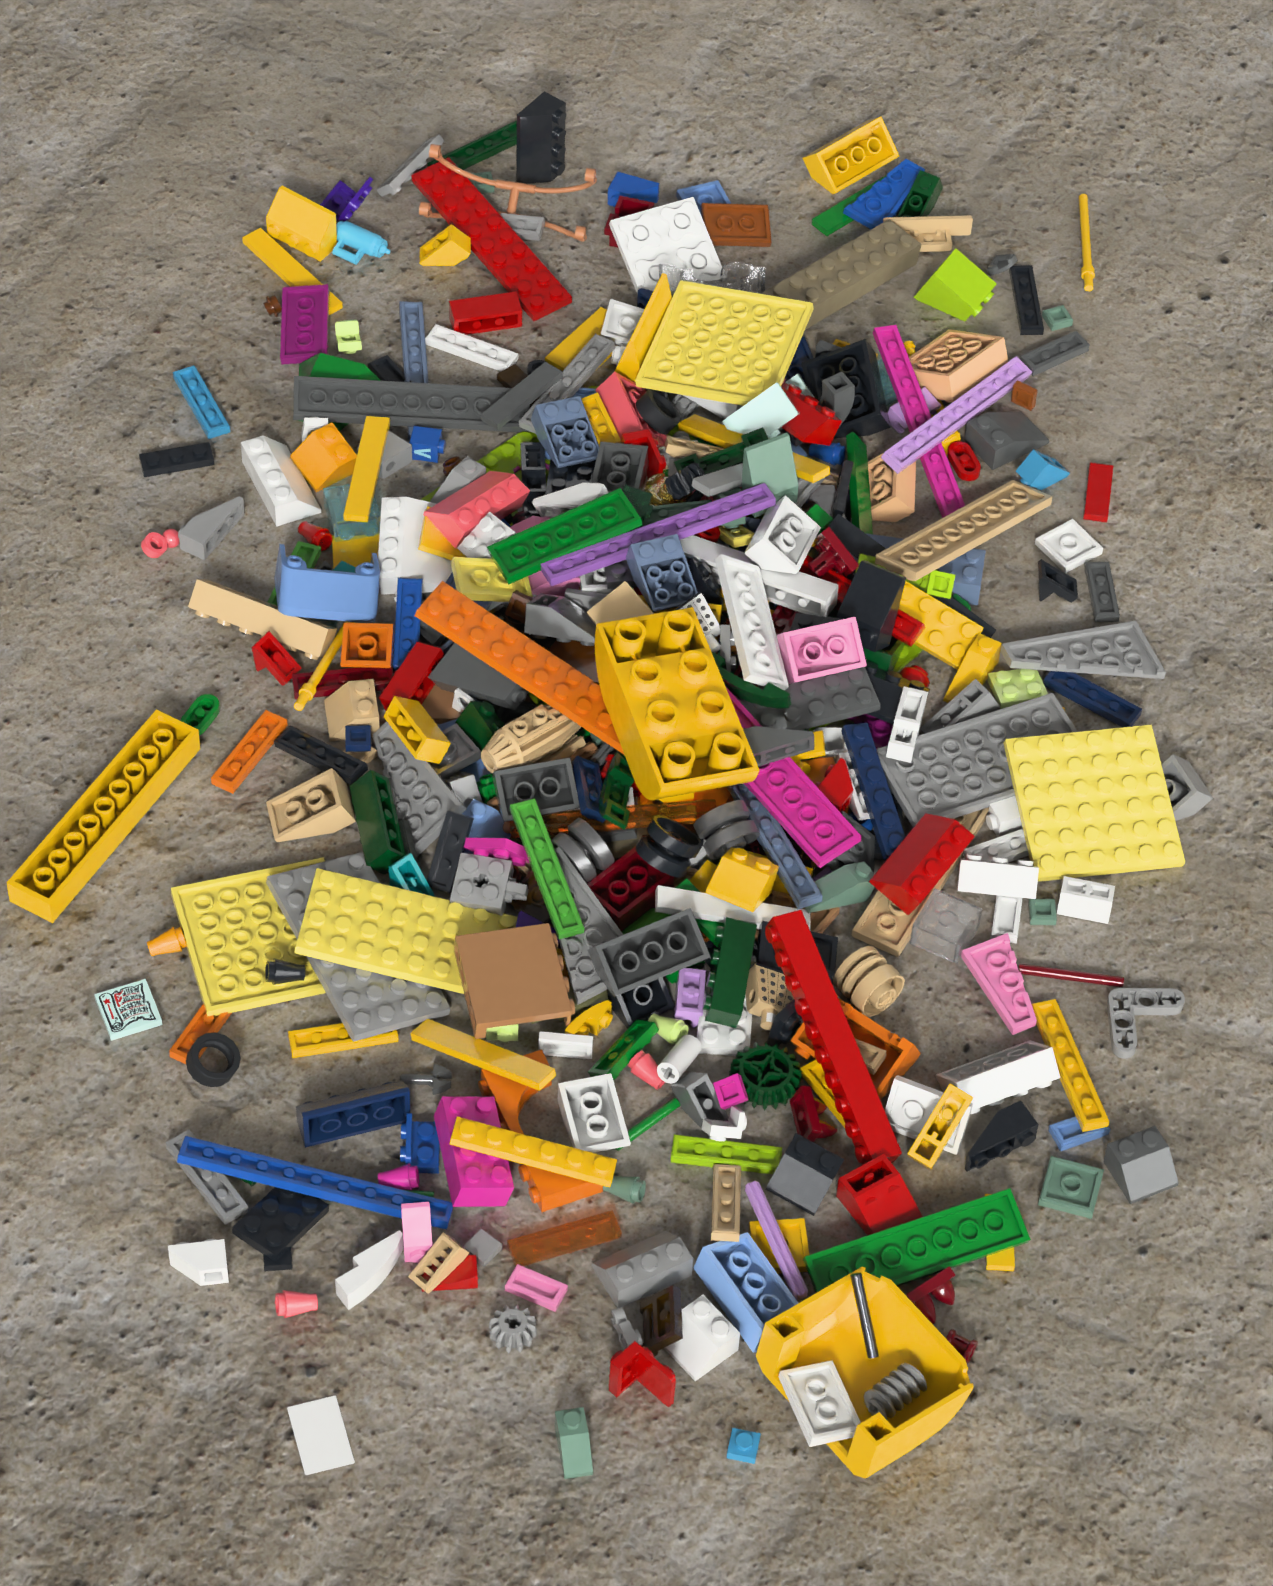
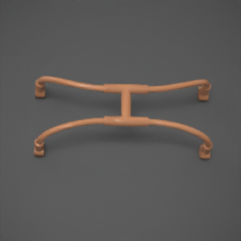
M430 145L429 157L438 160L452 171L471 180L495 186V188L511 190L507 212L497 211L499 214H516L519 192L533 194L535 192L551 194L568 193L589 188L597 182L596 169L586 168L585 181L588 182L570 187L542 188L519 182L496 179V181L471 174L453 165L442 157L441 145ZM420 203L419 215H423L426 218H443L440 213H433L431 211V203ZM545 221L544 227L563 233L581 242L587 239L586 227L576 226L574 233Z

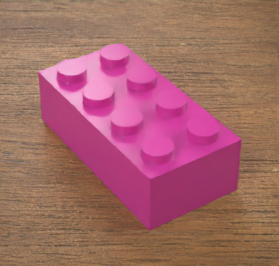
M442 1097L434 1113V1120L452 1206H506L514 1189L508 1160L449 1144L457 1116L501 1128L494 1097Z

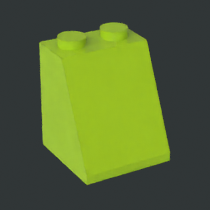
M955 248L914 298L965 322L970 315L975 318L982 310L983 306L980 304L982 302L986 304L994 295L992 289L997 283Z

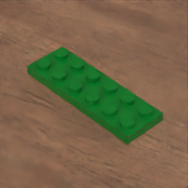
M619 488L488 546L487 549L509 585L541 571V563L624 534L642 526V520L622 489Z

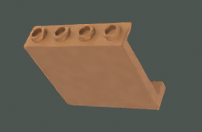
M549 923L455 936L454 954L475 1039L486 1038L487 1028L563 1017L565 1025L568 1026L570 1024L571 1015L575 1014V1005L573 999L568 998V978L562 975L564 968L562 955H557L556 933L551 932Z

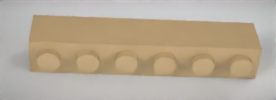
M208 579L196 580L188 605L189 608L196 610L195 614L198 616L218 618L217 623L231 627V624L239 626L240 632L253 635L254 632L262 637L266 632L270 631L279 642L283 643L282 646L285 649L295 652L297 649L305 652L304 656L315 660L324 656L337 631V628L311 618L284 615L278 611V606Z

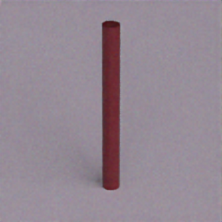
M1020 963L1018 967L1019 972L1023 975L1122 988L1124 984V977Z

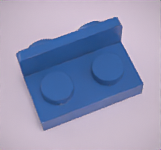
M407 1113L406 1123H401V1139H406V1146H400V1163H410L411 1166L417 1165L419 1173L439 1174L440 1144L435 1121H412V1113Z

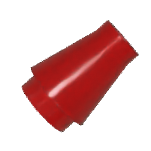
M303 521L299 525L298 533L309 544L320 546L321 551L329 548L332 543V535L328 529L310 524L307 521Z

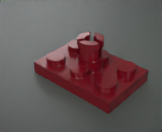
M830 527L815 538L814 542L816 545L814 548L819 555L809 561L807 565L817 578H822L829 570H834L840 575L847 577L859 567V564Z

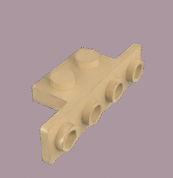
M971 215L883 218V222L890 219L922 244L920 252L952 251L951 236L970 235L973 222Z

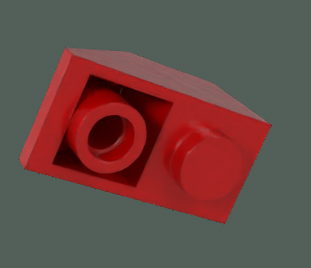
M840 758L835 765L831 764L828 767L824 780L822 782L818 781L815 784L839 812L847 809L853 794V786L846 761Z

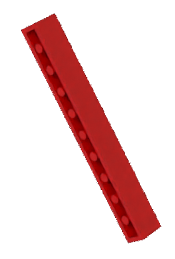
M802 910L774 916L765 927L767 941L772 944L776 963L782 968L785 975L786 987L794 997L796 1012L803 1019L806 1036L812 1041L815 1049V1058L821 1064L825 1073L826 1085L832 1090L835 1097V1107L844 1119L845 1131L847 1136L853 1141L856 1158L859 1163L864 1165L885 1154L889 1161L893 1163L902 1154L803 912Z

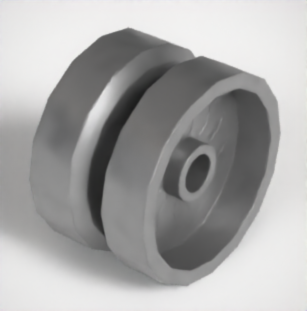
M736 800L718 806L695 821L693 826L699 838L707 839L703 847L710 859L722 858L731 847L743 849L760 836L755 822L747 820L750 812L744 800Z
M577 818L568 825V834L560 832L551 839L554 849L560 847L586 884L596 877L595 868L605 870L614 863V857L608 846L598 833L581 818Z

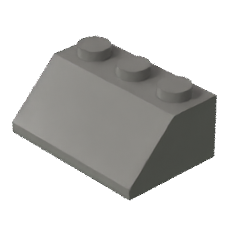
M665 1230L593 1262L592 1267L616 1307L620 1308L691 1277L693 1257L679 1236Z

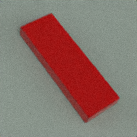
M1090 462L1084 520L1107 522L1114 465Z

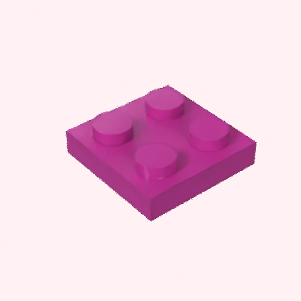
M507 838L465 839L464 848L474 852L473 855L510 860L515 866H525V863H530L524 846Z

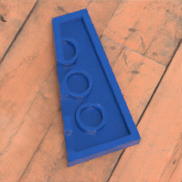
M905 159L891 170L884 179L876 182L868 192L863 193L853 204L845 207L843 214L869 229L875 228L883 223V218L896 215L905 202L919 171L925 172V169Z

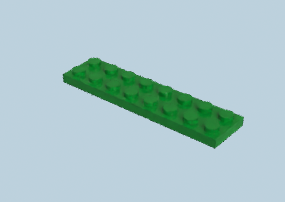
M1009 1188L805 1256L803 1261L816 1293L862 1266L866 1268L865 1272L878 1278L884 1276L892 1280L896 1286H900L939 1273L949 1266L954 1268L1028 1243L1031 1239L1012 1191Z

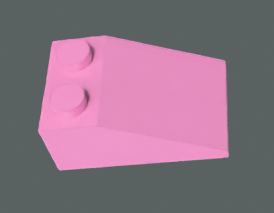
M856 617L777 635L788 684L867 666Z

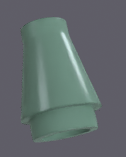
M613 1176L610 1188L603 1186V1191L609 1192L632 1204L635 1202L640 1203L645 1195L646 1182L640 1180V1177Z

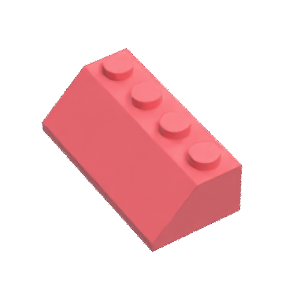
M614 372L596 389V393L598 392L620 439L623 433L649 429L652 437L657 439L658 446H665L667 434H661L651 428L643 420L636 408V402L647 392L646 389L636 387L635 382Z
M489 471L429 508L423 515L429 518L456 549L489 511L502 520L522 507L530 490L515 474Z

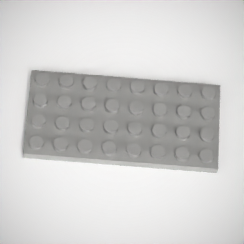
M1050 693L919 735L911 763L887 758L888 746L876 750L888 786L914 828L925 813L954 819L988 808L991 803L1015 796L1003 744L1005 739L1078 731L1055 695Z
M362 852L267 876L266 884L297 940L316 868L379 883L372 868L366 866L365 857ZM306 956L353 1042L419 1024L426 1019L433 1020L447 1016L450 1013L451 1008L440 988Z

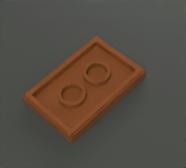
M701 204V217L713 246H771L768 205Z

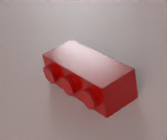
M517 291L449 301V319L452 330L465 335L522 327V308Z
M416 642L379 697L385 711H387L394 696L416 700L422 705L435 686V683L428 676L445 656L441 648Z

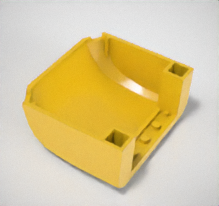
M862 1266L765 1322L756 1358L763 1374L787 1400V1395L778 1377L780 1371L833 1360L861 1423L857 1425L853 1438L826 1444L854 1475L866 1479L941 1430L963 1406L974 1386L973 1383H970L967 1374L968 1366L966 1360L892 1280L884 1276L878 1278L865 1272L866 1268ZM854 1273L862 1274L879 1356L869 1359L867 1356L850 1277ZM902 1363H908L920 1371L927 1383V1390L925 1392L920 1390V1396L917 1398L912 1397V1402L908 1405L904 1404L903 1410H895L896 1414L892 1418L887 1417L886 1420L880 1412L871 1416L864 1402V1394L867 1390L872 1389L876 1383L881 1382V1379L889 1376L891 1371L897 1370V1367Z

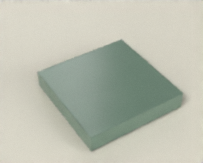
M1051 1156L1038 1205L1092 1219L1104 1169Z

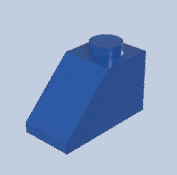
M617 172L608 187V205L615 207L619 196L657 203L659 200V183Z

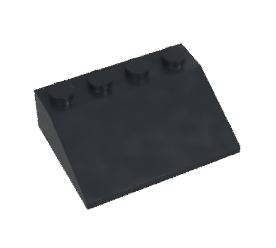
M866 339L801 363L805 384L818 401H820L822 396V380L837 373L843 372L855 386L852 408L833 439L846 438V435L854 432L858 437L870 436L891 428L876 353Z

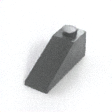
M760 726L743 728L758 767L814 750L813 731Z

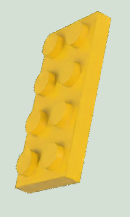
M905 581L899 609L925 624V629L914 645L958 670L968 649L979 633L981 634L983 627Z

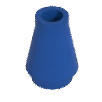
M811 443L809 456L833 466L841 465L844 462L846 448L841 446L840 443H831L830 446Z

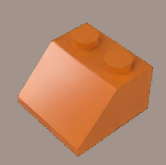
M344 623L341 667L391 668L394 656V625L382 623Z

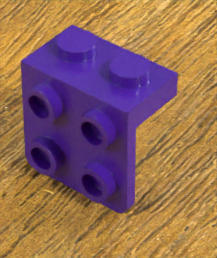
M369 177L357 193L340 180L320 205L336 213V224L339 221H348L354 214L353 212L360 207L372 190L370 184L374 179Z

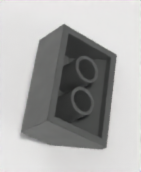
M570 757L494 771L492 775L496 799L503 822L514 821L510 812V804L534 798L541 815L580 808Z

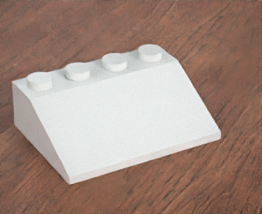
M410 497L382 498L378 550L379 588L381 595L395 594L397 592L398 578L423 579L422 593L433 592L442 581L446 583L451 575L452 560L418 550L424 511L427 506L433 507L436 503Z

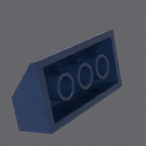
M402 1080L387 1082L381 1086L368 1089H358L355 1092L344 1095H333L327 1099L315 1102L308 1101L296 1106L297 1123L305 1148L400 1125L401 1123H406L407 1113H411L410 1090Z

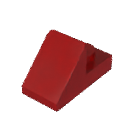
M270 631L266 632L251 647L256 670L260 671L266 667L282 686L292 679V674H297L302 669Z

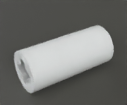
M684 1035L657 1067V1074L661 1080L670 1084L678 1081L701 1052V1043L696 1037Z

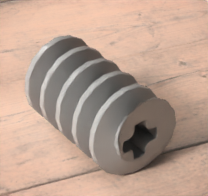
M902 1363L897 1367V1370L891 1371L889 1376L881 1379V1382L876 1383L872 1389L865 1392L864 1402L871 1416L880 1412L887 1420V1417L892 1418L895 1416V1410L901 1411L904 1409V1404H910L912 1397H919L920 1390L925 1392L927 1390V1383L918 1369L908 1363Z

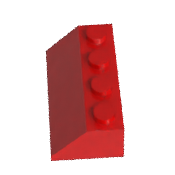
M784 378L781 388L799 414L781 428L802 442L830 446L842 420L835 416L836 412L832 409L818 405L819 401L814 397L803 395L801 393L802 389L785 383L786 379Z
M925 813L870 879L869 883L909 916L975 836L956 819Z

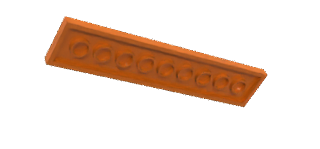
M444 581L435 588L417 609L415 617L624 754L605 706L600 685Z

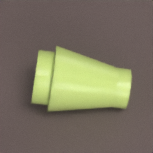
M655 1013L648 1020L655 1022L659 1029L657 1034L671 1045L676 1044L682 1036L688 1035L689 1028L688 1025L684 1024L683 1020L659 1016Z

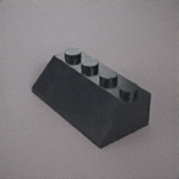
M545 91L517 114L516 182L519 183L552 182L565 170L566 102Z
M866 661L867 666H865V669L880 702V710L867 713L868 715L894 725L903 687L926 691L929 695L930 688L925 687L922 682L907 680L895 671H885L878 668L877 664Z

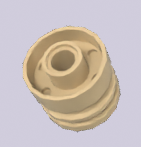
M866 946L852 953L837 969L833 979L835 987L846 998L851 999L853 1006L867 1017L878 1015L886 1010L900 995L905 982L903 976L892 965L887 964L886 959L873 946Z

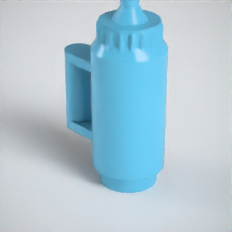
M339 221L336 224L338 243L333 248V255L357 265L364 254L381 258L384 254H390L391 251L387 248V241L380 235L349 221ZM344 245H347L358 251L356 254H353L342 248Z

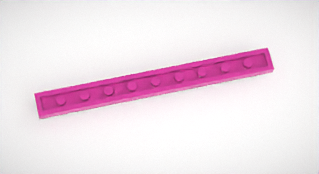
M897 326L875 327L873 330L874 339L911 433L932 417ZM939 443L920 457L941 516L944 518L964 507L965 503L942 443Z

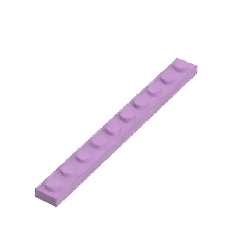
M1017 356L886 450L881 458L899 474L964 426L967 421L975 418L1013 390V385L1017 380L1023 382L1028 379L1032 371Z

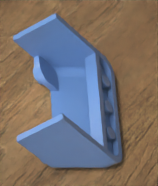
M279 544L274 580L277 606L280 613L293 617L372 623L376 620L380 579L377 553H372L370 563L364 562L356 566L355 573L307 568L305 561L299 556L291 555L286 557L285 545Z

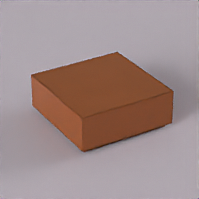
M1017 380L1013 385L1011 402L1032 411L1036 404L1038 390Z

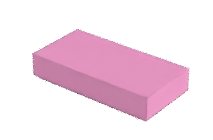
M517 1264L505 1285V1291L556 1312L568 1291V1285Z

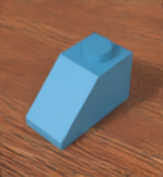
M1034 449L1016 470L1022 477L1020 479L1022 484L1039 490L1059 482L1070 474L1056 459Z

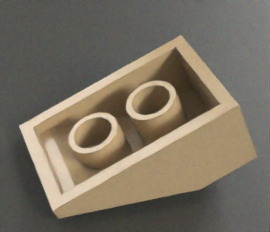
M333 768L266 802L276 842L335 833L356 822L347 783Z

